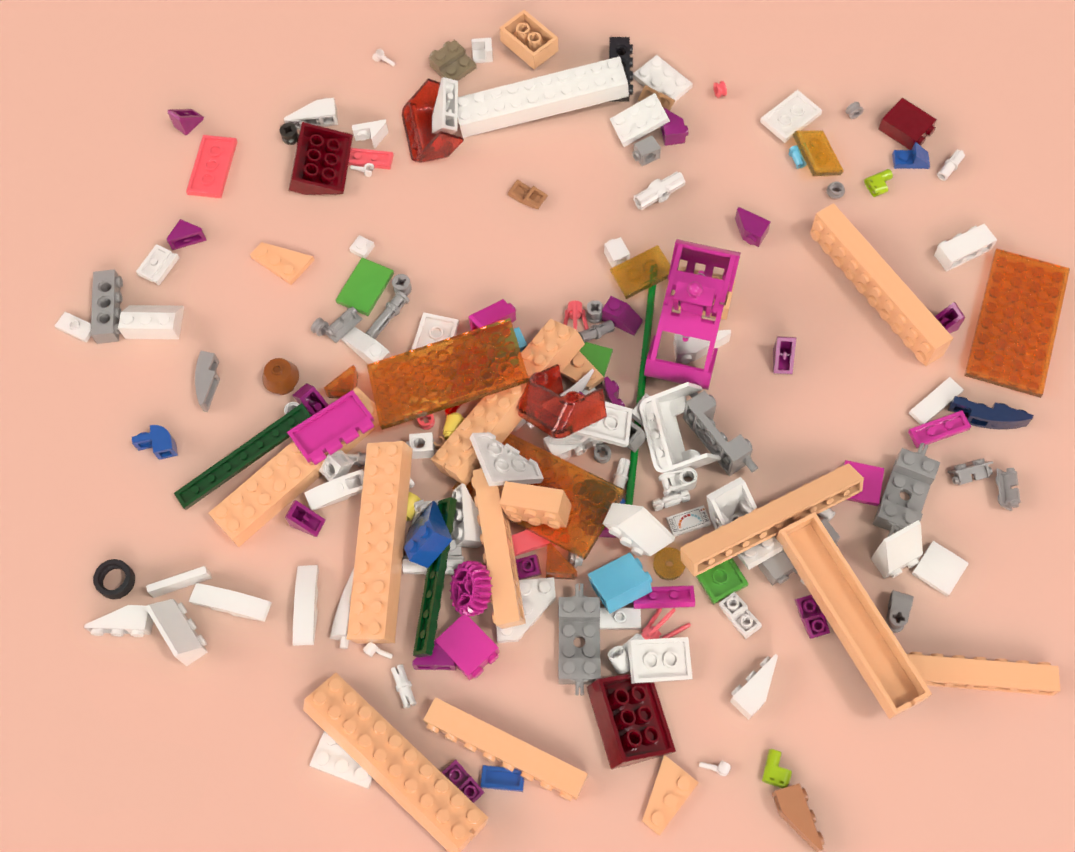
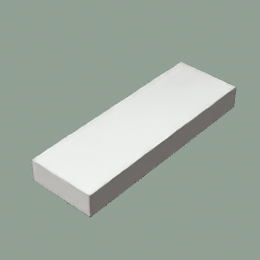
M949 377L911 409L909 414L920 425L928 423L950 404L955 396L958 397L964 389Z
M203 566L146 586L147 592L153 598L212 579L211 572Z

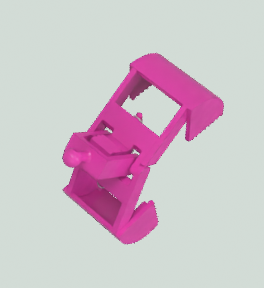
M676 239L668 275L669 283L657 333L653 337L646 359L644 376L678 384L689 382L701 386L702 389L709 390L718 348H714L727 291L732 292L741 252ZM680 259L687 261L685 272L678 270ZM696 263L706 265L705 271L700 270L698 274H694ZM714 267L724 269L722 280L712 278ZM679 306H681L680 313L672 312V310L678 311ZM703 311L706 312L705 317L710 318V315L716 317L715 321L703 319ZM667 331L683 336L684 342H687L690 337L710 341L704 369L656 359L662 332Z

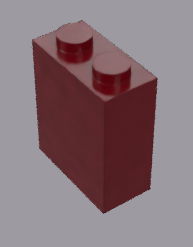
M902 97L882 118L878 130L907 149L912 150L915 142L922 146L926 137H930L936 129L934 125L937 119Z

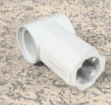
M637 633L630 640H644V638ZM628 641L622 646L613 647L608 652V657L618 674H624L630 670Z

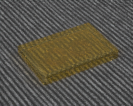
M823 130L795 131L793 133V137L812 176L841 175L844 172Z
M657 245L611 268L610 273L625 298L628 299L668 279L670 263Z

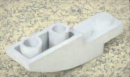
M363 469L341 476L305 492L310 510L314 511L362 493Z

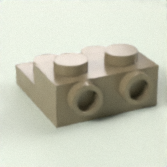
M456 40L445 42L442 49L432 51L429 57L430 66L442 78L445 77L459 81L477 68L476 63L466 55L465 49Z

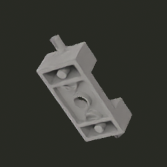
M705 390L699 394L697 392L690 394L692 399L688 400L685 404L683 419L710 453L721 457L718 463L725 472L731 476L744 466H747L752 473L756 471L758 466L751 458L753 449L750 441L746 438L744 439L740 434L728 442L725 434L717 430L713 421L716 409L714 397L708 395Z
M920 443L918 452L902 448L896 457L873 525L890 531L887 537L918 520L919 522L921 521L923 515L921 512L929 488L935 480L940 462L925 456L928 448L927 444L924 446V443ZM906 492L910 499L903 500L900 497V493Z
M579 583L575 584V596L559 597L558 680L559 684H575L576 696H579V687L580 696H583L584 684H591L601 678L600 597L583 596L584 584L581 583L580 591ZM576 638H583L585 645L578 648L573 642Z

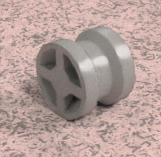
M398 274L392 279L394 292L401 291L406 296L411 293L412 287L407 275Z

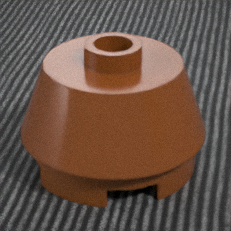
M283 358L270 360L265 365L262 375L264 387L268 391L280 395H286L294 390L299 381L298 368L292 362Z

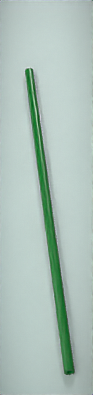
M651 266L636 405L645 395L647 376H644L650 349L658 274L657 266ZM634 420V423L641 428V425ZM639 449L635 453L631 450L625 499V504L633 505Z

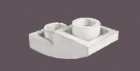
M735 592L719 603L722 611L745 639L762 627L761 623L748 610L746 603Z

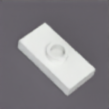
M64 312L55 324L56 329L86 343L91 337V323L67 312Z
M600 608V630H641V609L620 608L609 614L606 608Z

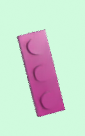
M959 411L911 428L908 433L916 448H919L920 443H924L925 446V444L928 445L968 431L971 425L964 412Z
M694 586L651 587L652 592L633 601L634 609L695 607Z

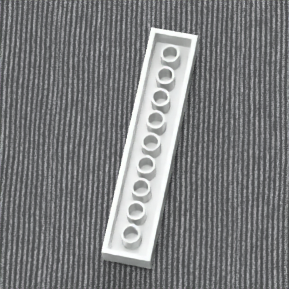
M620 56L458 97V121L463 138L628 97V82Z

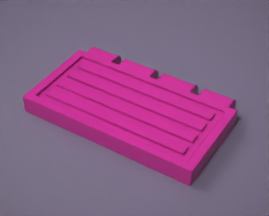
M352 390L287 433L307 462L310 463L312 461L314 465H317L327 458L324 454L325 452L332 455L343 448L342 441L347 445L360 437L357 431L360 430L364 434L375 427L372 423L374 418Z

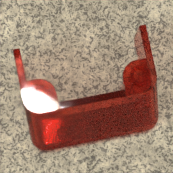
M429 78L404 105L402 110V119L412 161L418 163L447 158L464 141L463 137L440 131L438 134L432 133V115L440 82Z
M558 364L541 372L534 373L529 378L517 405V412L521 418L556 439L565 438L607 417L603 389L601 388L585 396L576 391H570L564 396L558 395L564 392Z

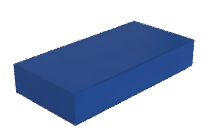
M483 765L480 787L523 792L524 778L520 776L522 772L515 768L511 772L503 767Z

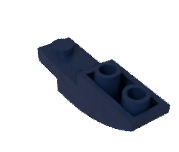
M957 396L953 398L948 408V411L954 413L963 411L972 426L997 430L1026 427L1034 416L1025 410H1017L1004 403L995 402L990 408L985 404L975 403L965 397Z

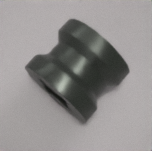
M293 123L283 124L280 127L283 142L287 145L297 143L299 134L296 126Z

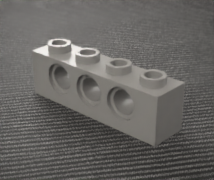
M115 269L93 272L91 336L97 344L118 342L119 334H121L118 325L122 312L120 303L123 299L120 288L123 286V280Z

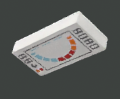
M704 505L666 518L671 533L675 537L711 525Z

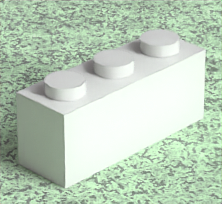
M985 224L978 227L974 226L964 234L959 233L953 239L941 242L937 246L934 256L947 272L992 250L997 239Z

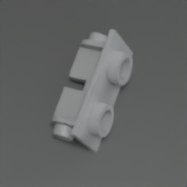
M354 307L348 308L323 332L337 343L362 318L357 314V310Z
M983 458L972 461L973 464L966 466V463L954 466L953 470H949L948 473H954L952 481L958 485L973 482L971 474L974 475L975 480L989 478L993 471L991 467H988V464H992L993 461H985Z
M997 468L998 502L1001 507L1012 511V508L1019 507V503H1021L1019 489H1012L1013 486L1018 485L1017 471L1014 468H1007L1006 472Z

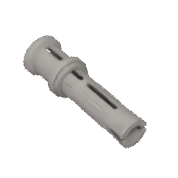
M396 291L395 297L386 303V309L366 334L376 339L394 316L399 315L400 309L405 303L410 301L409 298L401 291Z

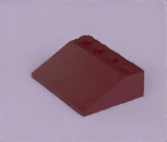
M302 122L288 191L304 195L343 194L353 135Z
M630 673L600 678L586 687L611 769L630 766L676 752L654 682L632 684Z

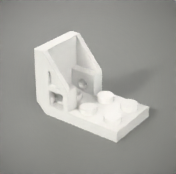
M579 394L567 395L554 407L549 443L554 445L583 443L588 438L627 447L629 445L633 409Z
M741 477L707 495L710 520L715 530L757 508L745 481ZM772 537L737 556L747 569L750 570L783 551V547L775 537Z

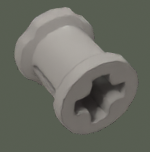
M590 301L587 304V320L591 323L596 324L602 320L603 304L600 301Z

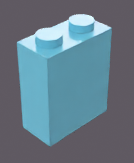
M630 552L588 574L591 587L597 596L600 597L609 614L652 592L650 583L653 581L648 571H643L640 560L638 558L635 559Z

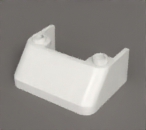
M686 382L645 398L640 403L639 410L653 466L656 471L666 473L688 467L696 469L721 460V457L709 453L701 455L697 450L693 449L685 451L676 416L684 412L687 402L686 396L701 391V386Z

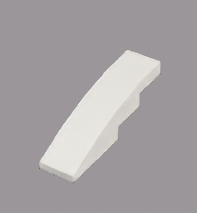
M318 565L298 566L293 616V646L314 645L318 614L316 607L318 598Z
M200 583L195 584L188 601L194 605L209 607L212 610L230 613L233 616L265 622L272 604L270 601Z

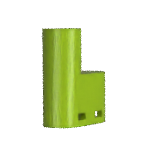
M887 169L864 179L865 186L873 197L888 192V186L885 181L892 179L893 173L890 169Z
M769 749L762 782L786 788L790 783L792 771L779 767L782 752Z

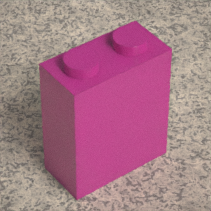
M465 614L460 616L434 640L454 661L456 667L469 681L473 677L475 679L479 677L484 671L483 668L488 663L492 664L499 657V647Z

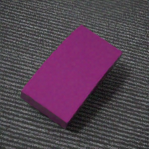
M608 376L605 377L604 391L607 402L625 407V404L619 398L618 384L614 380L611 381Z
M536 554L516 559L519 580L542 575L539 559Z
M812 595L794 599L810 639L830 633L826 618Z
M456 759L441 772L473 803L485 793Z

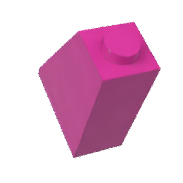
M502 299L469 316L471 335L481 345L485 346L516 320L515 307Z

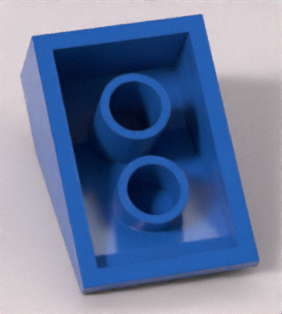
M435 501L430 503L409 528L404 545L409 561L429 568L453 540Z

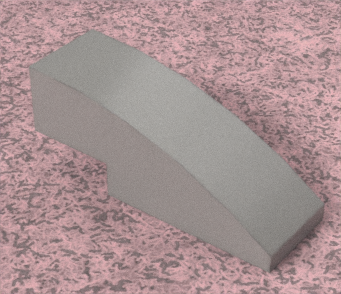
M200 351L195 371L196 395L203 411L208 412L220 381L216 373L219 360L215 353Z

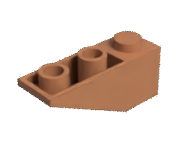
M799 783L774 791L772 796L779 816L816 852L822 851L824 839L821 832L816 830L814 824L816 823V817L813 810L808 808L806 802L808 801V795L805 788H801Z

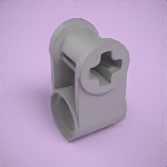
M894 590L889 598L885 622L893 633H898L903 630L908 622L914 596Z

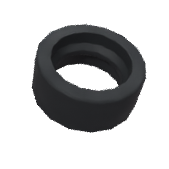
M111 559L101 563L96 569L93 576V584L96 590L106 598L120 599L128 595L133 589L135 574L132 568L122 560ZM113 569H122L125 572L123 584L115 590L106 589L103 585L105 576Z

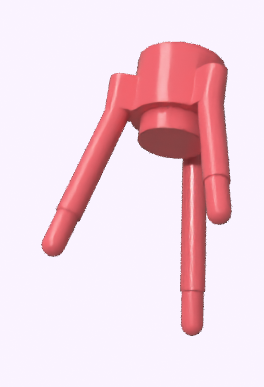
M577 300L570 301L568 303V310H565L563 324L567 325L570 317L573 319V328L577 330V319L582 317L585 330L589 329L585 310L582 309V302Z
M658 608L646 627L641 630L642 633L640 635L644 639L671 638L690 627L691 624L687 623L659 638L662 634L658 629L671 617L676 609L672 608L656 626H652L662 611V608Z

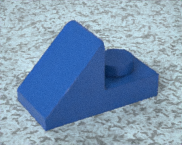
M916 142L912 150L893 151L894 169L930 168L929 153Z

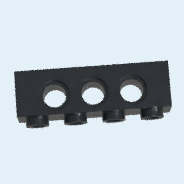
M630 37L609 38V59L620 56L629 90L628 97L609 102H629L630 95H633V84H630V81H633V71H630V68H633V57H630V54H633V44H630Z

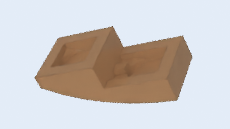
M645 85L637 101L640 102L655 93L662 107L670 111L675 100Z
M518 179L507 194L514 200L534 209H539L548 196L535 186L530 188Z

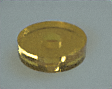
M672 547L659 550L653 561L655 573L664 580H675L685 570V565L681 561L680 551ZM670 561L673 565L667 566L666 562Z

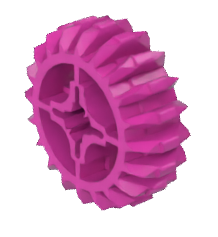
M466 561L458 564V567L454 569V574L451 575L450 599L453 600L452 606L455 607L456 612H459L460 615H479L484 612V609L488 608L487 603L491 602L490 595H492L491 587L493 585H491L490 581L492 577H489L490 571L486 570V565H482L481 562Z

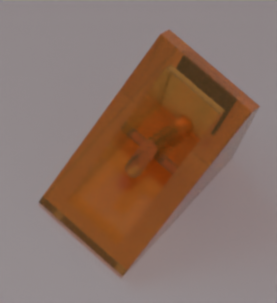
M352 365L324 387L329 398L339 399L357 387L358 373L356 367Z
M549 543L547 545L546 578L554 577V579L575 580L577 578V570Z

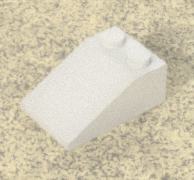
M919 520L884 539L871 557L872 562L884 579L889 576L894 578L903 572L901 569L907 566L910 569L919 563L918 559L923 554L921 523Z

